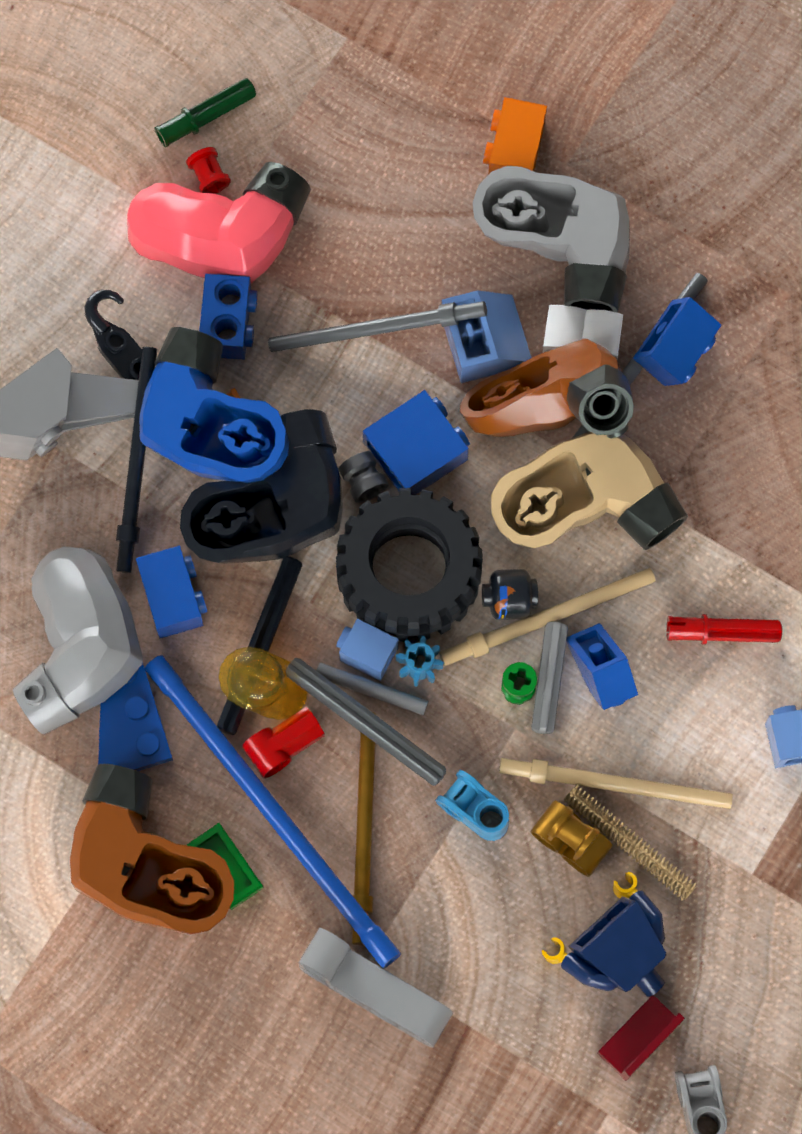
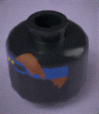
M524 569L496 570L491 574L489 584H482L483 607H490L492 616L497 620L526 619L531 614L532 609H537L538 607L536 578L531 579L529 573Z

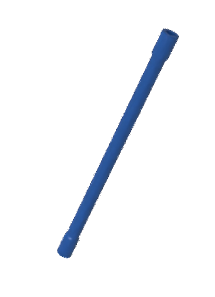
M159 655L152 659L145 666V671L163 694L172 700L360 936L361 942L383 969L391 965L400 957L401 952L381 927L372 921L184 686L183 680L164 656Z

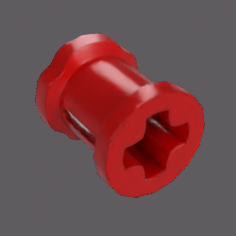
M214 147L202 148L191 154L186 160L188 168L194 170L200 182V193L217 194L231 183L229 175L223 173L217 161L218 153Z

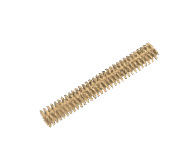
M578 784L566 795L564 802H568V806L571 805L572 809L575 808V812L579 811V815L583 814V818H587L586 821H590L591 825L594 824V827L601 830L602 834L605 833V837L609 836V840L613 839L612 843L617 842V847L620 846L621 850L624 849V853L628 852V856L632 855L631 859H636L635 862H639L640 866L643 865V869L647 868V872L651 871V875L654 874V878L658 877V881L662 880V885L666 884V888L670 887L669 890H673V894L677 893V897L681 896V900H686L695 890L696 883L691 884L692 879L687 881L688 876L683 878L685 873L679 875L681 870L676 871L677 867L672 868L673 863L668 865L669 860L664 862L665 857L660 859L662 854L656 856L658 851L653 853L654 847L649 850L650 844L645 846L646 841L641 843L643 838L637 840L639 835L634 837L635 832L630 834L631 828L626 830L627 825L622 827L624 822L619 824L620 819L615 821L616 816L611 818L613 813L611 812L608 815V809L604 812L605 806L600 809L601 803L596 805L597 800L592 802L594 797L588 799L590 794L585 796L586 791L581 793L583 788L581 787L578 790Z

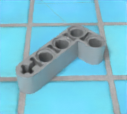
M323 928L317 930L298 962L299 968L310 977L429 1047L433 1048L453 1015V1011L350 950L349 944Z

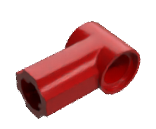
M306 706L274 728L267 727L255 733L242 744V748L262 778L266 779L284 769L292 761V757L323 738L325 733L313 713Z

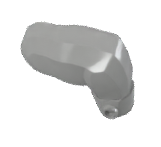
M61 547L53 550L39 562L31 578L32 596L44 618L45 632L54 651L46 664L41 663L13 688V693L29 721L44 735L79 718L81 713L105 702L130 680L143 661L128 602L114 580L112 570L106 559L90 549Z

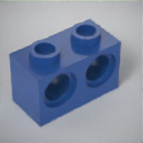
M205 274L199 331L218 339L222 343L221 358L245 360L246 347H253L254 325H248L249 312L256 313L258 292L257 290H251L250 277ZM227 295H236L240 298L238 302L232 305L224 304L221 301ZM226 329L236 332V335L228 340L218 337V334Z

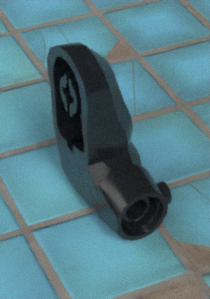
M304 409L281 415L290 441L288 456L281 468L264 480L250 483L235 481L208 482L191 492L181 510L180 529L185 544L199 558L222 564L278 560L295 554L312 544L338 533L343 512L342 485L334 456L337 447L327 415L323 411Z

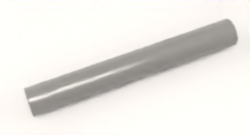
M319 663L316 670L333 684L424 715L427 709L428 700L329 665Z

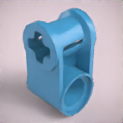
M459 770L456 774L457 780L444 796L439 795L435 799L436 803L447 814L465 824L481 838L487 841L501 839L509 828L507 806L487 791L474 777L463 770ZM496 812L502 817V822L497 827L490 828L483 825L481 818L485 813Z

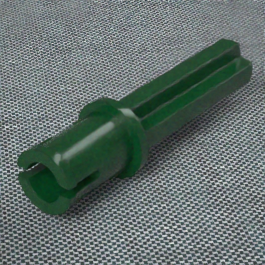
M244 78L190 109L182 108L181 114L154 127L159 141L164 147H168L190 133L194 135L199 133V128L254 98L256 96L255 87L248 78Z

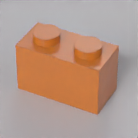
M504 97L502 109H495L493 113L490 131L496 132L494 143L487 142L483 164L489 165L488 175L492 171L505 166H518L531 171L535 170L546 121L547 105Z

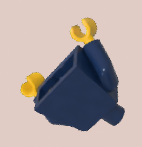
M626 872L625 878L631 884V887L623 889L614 880L613 892L620 899L568 946L572 952L568 954L564 943L559 938L553 937L551 941L561 947L559 954L549 956L542 950V955L551 964L561 963V968L583 985L604 991L618 988L628 992L637 984L646 997H650L656 994L665 984V981L654 969L666 957V951L662 946L665 941L663 917L660 910L645 892L637 890L636 876L631 872Z

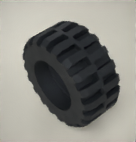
M399 488V496L391 497L390 493L386 491L377 495L376 503L371 504L368 500L359 507L357 517L350 516L345 523V532L339 536L337 544V582L349 612L354 611L357 619L386 633L394 634L398 641L403 642L408 640V636H418L419 641L422 636H425L426 640L430 639L431 633L437 630L442 635L451 629L452 622L455 620L460 622L467 615L469 605L474 604L478 595L483 564L482 548L479 546L480 537L476 528L469 526L467 514L462 509L456 512L453 509V501L444 496L440 501L433 499V491L422 489L421 496L411 495V488ZM401 536L424 538L436 545L443 553L446 565L444 576L434 588L421 594L402 595L392 592L379 583L373 571V560L378 549L386 542Z

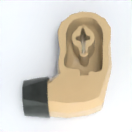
M588 432L560 442L548 448L523 467L512 470L500 478L491 494L492 517L499 531L512 543L528 548H538L552 544L571 529L589 524L607 512L619 517L617 523L644 550H647L666 539L688 518L669 483L663 482L651 459L624 434L617 438H608L607 435H596Z

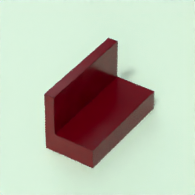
M652 995L606 1042L597 1054L627 1081L685 1018L680 1013L675 1016Z

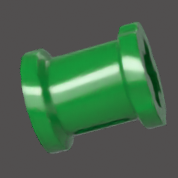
M523 662L513 663L506 668L503 673L501 691L508 702L521 705L532 699L537 685L535 670ZM518 677L525 679L521 690L513 688L514 682H516Z

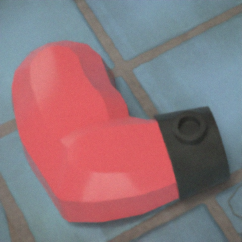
M266 162L245 188L243 196L234 201L213 193H198L175 183H156L141 190L130 203L127 214L128 241L139 255L150 260L165 262L189 274L205 278V274L250 277V282L253 283L270 267L283 250L292 227L296 225L311 188L308 182L294 170L275 162Z

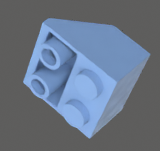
M477 290L441 300V304L455 302L457 306L485 301L487 306V316L461 320L458 325L444 327L461 383L498 374L531 358L513 295Z

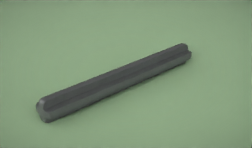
M295 658L288 665L285 672L289 679L428 783L436 786L446 774L445 766L303 660Z

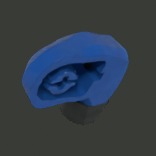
M183 327L171 328L155 361L156 367L144 392L139 417L140 441L155 453L204 478L250 483L262 481L280 469L288 456L290 441L279 411L265 401L235 398L213 390L212 386L217 382L223 348L222 343L218 339L197 330Z

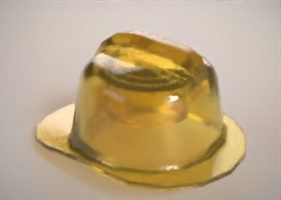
M244 647L236 649L226 656L220 666L218 679L221 690L227 699L266 718L282 720L291 717L302 709L308 693L286 676L285 670L291 663L290 661L259 648Z

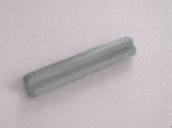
M548 622L545 625L531 725L532 730L539 734H552L555 729L568 634L567 625L561 622Z

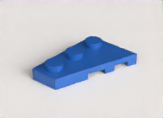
M143 661L130 680L105 702L100 704L98 765L113 764L141 771L173 761Z

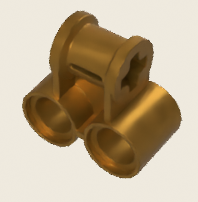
M556 800L551 803L530 830V833L550 850L559 853L569 865L587 877H590L613 847V844L600 833L599 829L584 824L574 813L573 809L567 808Z

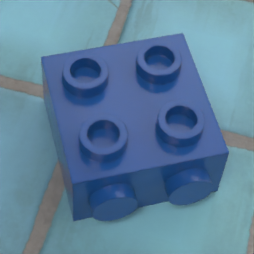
M423 390L363 430V444L372 452L375 460L398 491L399 488H411V495H417L422 489H426L468 461V446L470 442L460 427H452L446 419L448 412L442 402L437 397L431 399L426 390Z

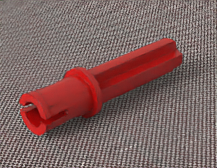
M702 614L701 618L668 616L666 632L669 633H667L666 637L668 641H701L702 645H706L707 641L778 643L782 638V624L778 620L708 618L707 614Z

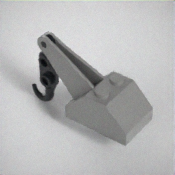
M101 289L92 293L87 298L84 310L85 317L93 329L100 353L121 378L71 372L72 365L60 350L56 348L0 389V457L29 460L35 454L43 457L58 444L56 439L63 432L134 418L142 349L126 330L105 320L97 309L100 301L104 299H111L118 304H123L124 299L117 292Z

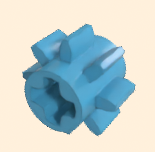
M422 636L420 643L412 644L409 640H405L406 654H396V661L405 664L399 671L400 678L409 675L414 679L415 687L418 686L420 680L426 678L429 682L434 683L433 669H443L444 665L443 661L434 659L440 652V646L435 645L431 648L426 644L425 636ZM418 655L425 656L422 668L415 667L414 661H416Z

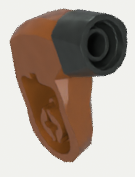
M581 339L549 350L509 370L492 375L469 390L460 403V413L474 432L501 438L537 431L555 430L566 426L575 418L588 431L596 435H607L608 438H617L628 430L627 424L632 418L634 410L629 381L622 373L617 359L609 350L589 339Z
M97 765L82 800L85 807L74 831L70 868L71 883L75 890L129 921L190 935L211 930L226 917L234 900V879L226 861L210 849L175 844L164 837L143 832L141 820L147 819L152 787L151 777L139 771L118 765Z

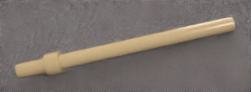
M651 568L645 569L530 615L526 619H520L485 634L481 632L466 637L465 642L440 651V658L444 662V666L469 656H473L475 659L489 653V648L542 628L548 622H557L656 582L654 573Z
M501 758L499 769L501 774L527 777L529 782L545 784V781L572 785L578 784L579 786L731 809L733 794L551 766L548 765V761L533 759L532 762Z

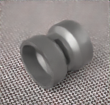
M370 451L361 452L350 457L338 468L343 480L349 481L351 485L350 493L356 503H363L377 497L378 494L383 493L389 486L384 474L378 473L375 468L377 461Z

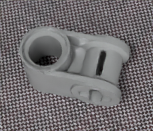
M711 1065L708 1066L706 1071L683 1074L682 1071L675 1072L677 1094L680 1105L683 1108L688 1134H701L697 1128V1119L703 1116L710 1117L716 1122V1134H725L727 1119L716 1066Z

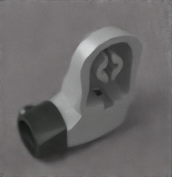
M505 166L492 171L478 185L473 199L474 219L485 236L502 246L534 251L545 258L558 262L568 261L569 266L565 268V306H574L585 310H607L618 313L627 279L625 273L630 253V224L625 198L617 193L565 175L535 173L518 166Z

